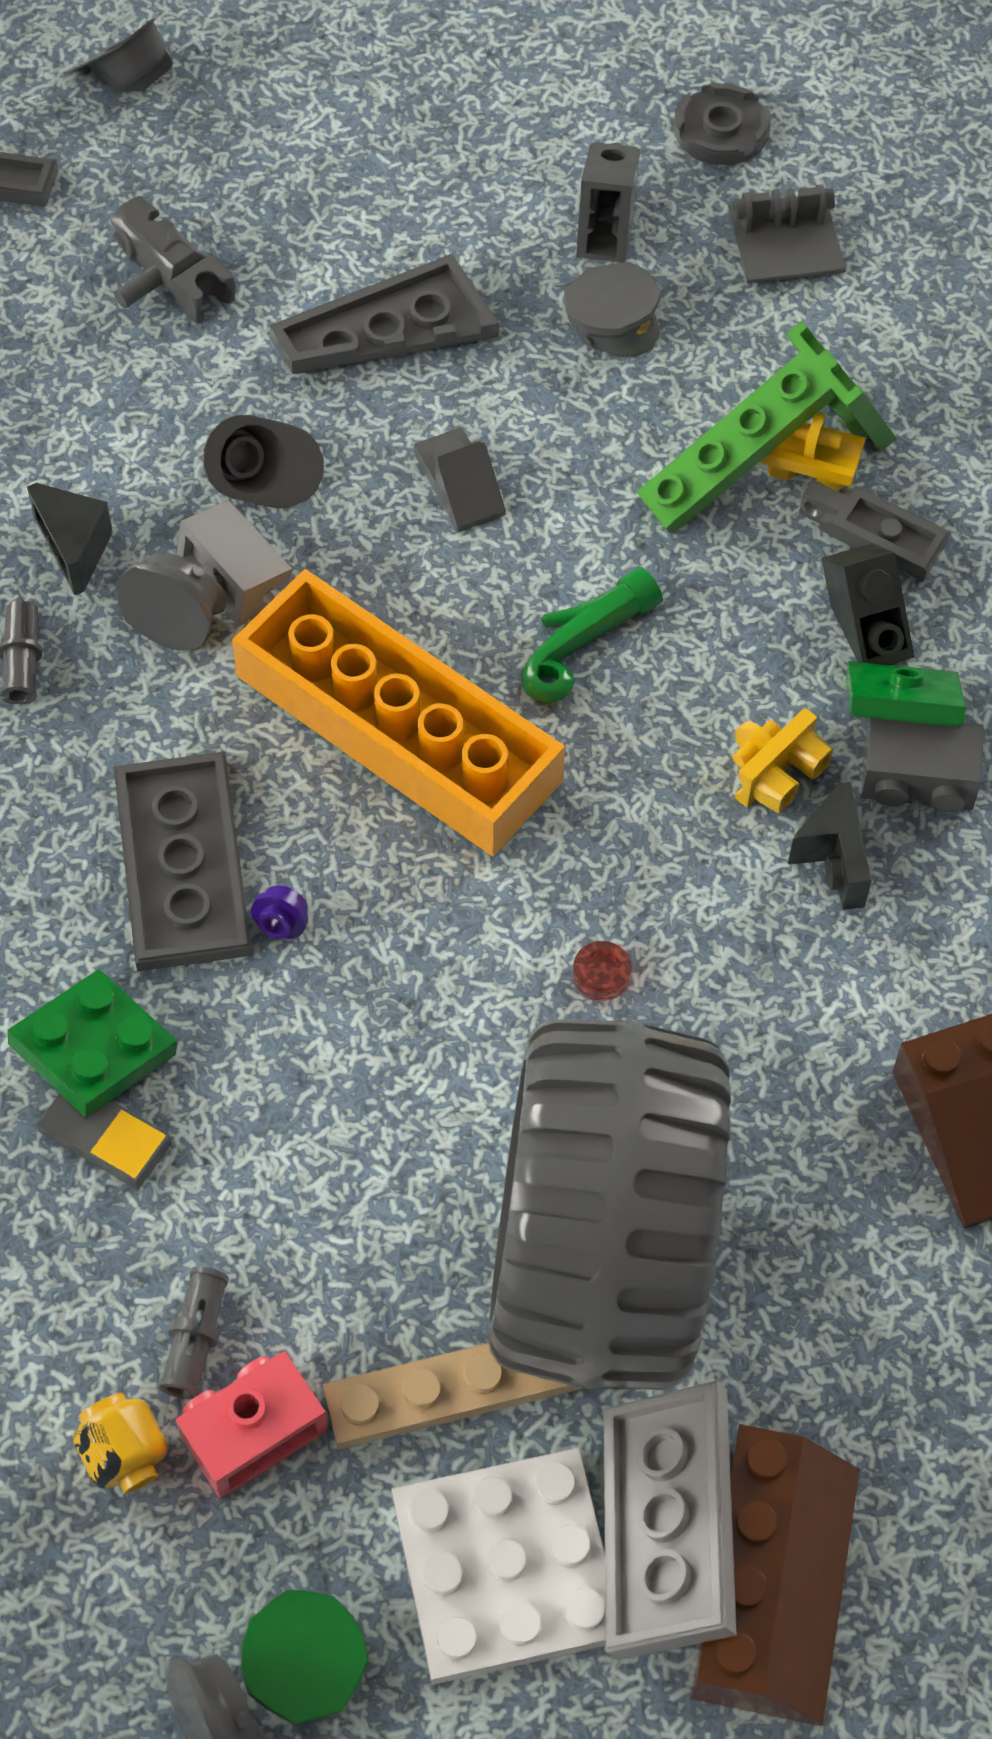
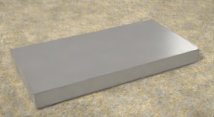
M716 1380L604 1408L606 1653L616 1660L737 1636L727 1389Z

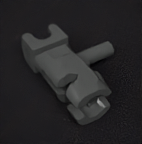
M138 195L118 208L110 220L117 230L112 237L120 245L129 260H137L142 265V273L114 291L117 302L126 309L160 285H163L174 295L175 305L195 323H201L205 319L204 312L200 310L204 296H215L224 303L234 301L236 294L234 277L224 264L213 254L205 257L169 220L155 221L154 219L160 213L143 196Z

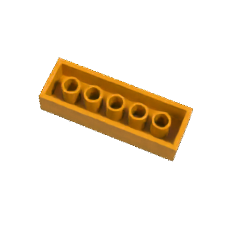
M304 569L232 639L238 678L492 857L498 853L563 782L565 746L307 569Z

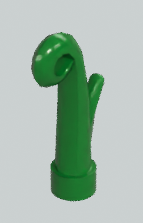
M639 566L617 581V586L606 593L575 607L544 614L541 618L544 626H563L541 644L525 663L521 677L523 688L527 694L536 701L543 703H553L564 699L572 691L575 682L569 668L559 662L636 614L641 617L663 602V595L652 575L646 569ZM541 677H555L558 680L553 683H544L541 681Z

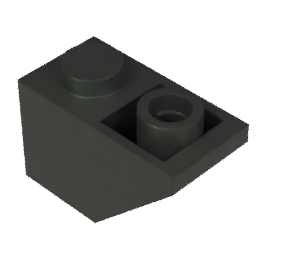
M868 544L822 557L830 605L857 662L889 665L914 658L895 552Z

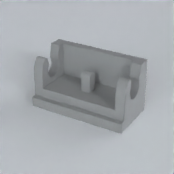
M226 500L180 521L176 555L187 559L196 566H200L203 571L212 576L222 586L227 595L224 611L238 627L248 622V619L257 616L279 594L277 590L267 593L270 589L279 587L291 579L292 568L230 500Z

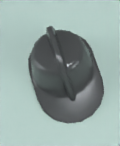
M159 12L127 39L64 71L63 74H69L88 65L115 89L135 92L149 87L170 70L174 63L173 57L154 23V20L162 13Z
M233 415L222 420L210 432L203 448V467L208 481L219 493L232 499L272 508H289L307 501L317 491L323 478L324 458L318 443L307 431L292 424L254 415Z

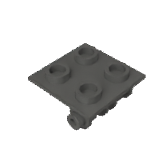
M819 184L812 188L799 189L798 197H796L793 187L787 188L785 198L782 199L778 189L771 191V197L769 192L749 194L747 192L742 194V198L733 199V204H728L747 283L846 272V266L830 209L835 207V195L832 188L824 189V186Z

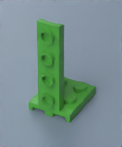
M802 320L785 334L799 354L637 491L646 505L670 533L688 523L826 405L834 410L851 434L866 439L869 438L879 451L886 449L897 439L864 392L852 381Z

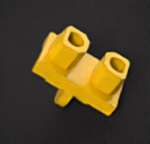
M818 412L814 414L811 423L806 422L759 463L768 465L770 476L789 480L796 477V474L799 473L817 478L816 481L839 492L845 486L851 487L866 438L825 427L827 414Z
M804 707L782 730L772 720H769L762 727L754 722L747 721L743 722L736 729L734 736L739 749L732 755V759L739 767H742L738 773L742 788L735 794L737 801L748 808L757 800L780 814L793 802L799 790L800 783L785 773L792 764L811 779H816L829 766L833 749L815 733L817 716Z

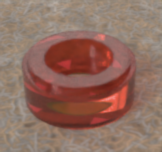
M596 941L585 945L579 950L573 963V980L577 989L586 997L598 1001H607L620 996L630 983L632 967L630 958L623 948L612 942Z

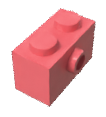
M285 1350L271 1359L268 1356H262L251 1361L238 1373L237 1381L218 1393L214 1390H208L197 1395L185 1405L182 1411L183 1415L175 1419L183 1443L220 1500L328 1431L326 1411Z

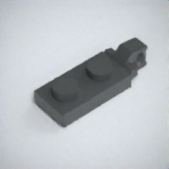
M813 479L802 496L799 513L819 523L818 527L825 533H829V536L854 548L873 544L895 552L898 570L923 582L947 545L950 536L948 530L858 486H855L852 491L841 488L838 492Z

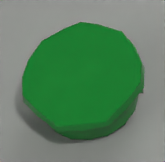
M286 1590L268 1602L250 1618L241 1646L240 1669L247 1694L273 1714L293 1725L321 1720L344 1711L360 1684L369 1662L363 1631L354 1616L334 1596L306 1590Z

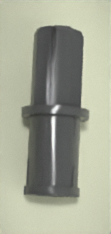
M22 598L13 599L11 605H8L5 609L4 641L0 643V658L3 660L0 696L3 697V701L9 704H31L35 701L37 697L35 690L36 662L42 657V647L37 643L38 607L34 602L24 601Z

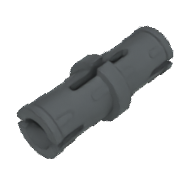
M193 1267L191 1269L190 1281L180 1316L171 1321L169 1335L173 1338L159 1389L177 1398L193 1399L199 1394V1384L209 1349L217 1345L220 1335L219 1329L215 1326L229 1277L221 1271L208 1267ZM197 1311H201L202 1317L192 1354L187 1355L186 1351Z

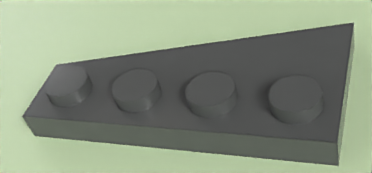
M453 254L446 255L269 325L271 340L292 374L499 337L498 321Z

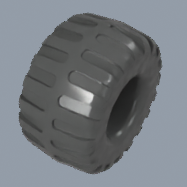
M553 1019L542 1022L531 1032L525 1047L515 1105L489 1312L488 1343L490 1353L498 1364L511 1371L584 1389L664 1390L675 1387L688 1376L700 1347L701 1331L706 1323L709 1308L708 1299L716 1269L715 1258L718 1237L721 1234L722 1205L728 1171L727 1150L731 1128L729 1116L731 1104L730 1074L727 1060L717 1045L705 1038L632 1020Z

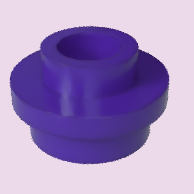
M277 885L268 888L266 892L256 897L251 907V915L255 923L266 935L273 938H297L304 932L308 924V905L306 900L300 893L286 886Z

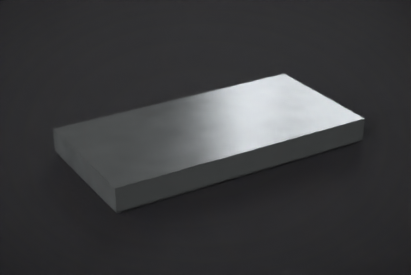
M225 751L113 766L137 972L253 956Z

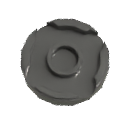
M711 83L701 87V92L691 96L690 91L683 96L675 109L674 136L680 147L693 158L712 165H734L748 161L763 150L769 139L771 127L770 112L766 104L764 108L758 102V96L755 93L734 84Z

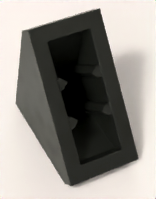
M40 483L27 486L33 517L74 595L84 592L113 533L107 502Z

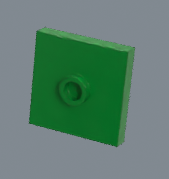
M848 661L846 685L849 709L852 716L954 727L964 725L966 704L958 672Z

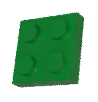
M100 969L7 1030L8 1045L85 1118L175 1056L177 1050V1040Z

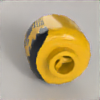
M120 1392L94 1403L80 1413L78 1417L81 1425L73 1434V1442L96 1487L107 1489L120 1485L124 1495L145 1487L158 1478L159 1475L154 1466L160 1463L166 1456L168 1445L148 1404L144 1400L127 1399L124 1392Z

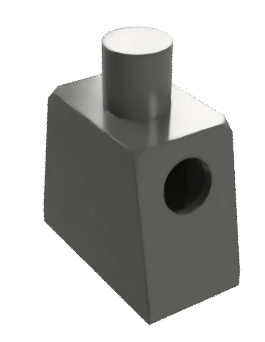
M595 142L590 144L581 180L576 257L619 263L626 262L636 204L640 149L625 146L621 143L607 144ZM605 207L614 208V223L604 224L597 219L598 211Z

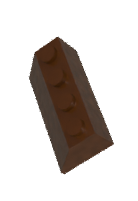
M739 1424L730 1464L737 1636L700 1643L691 1699L817 1726L823 1725L860 1472L858 1467L803 1436Z

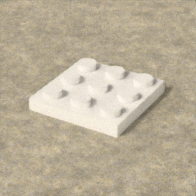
M579 1448L391 1488L432 1685L606 1646L605 1552Z

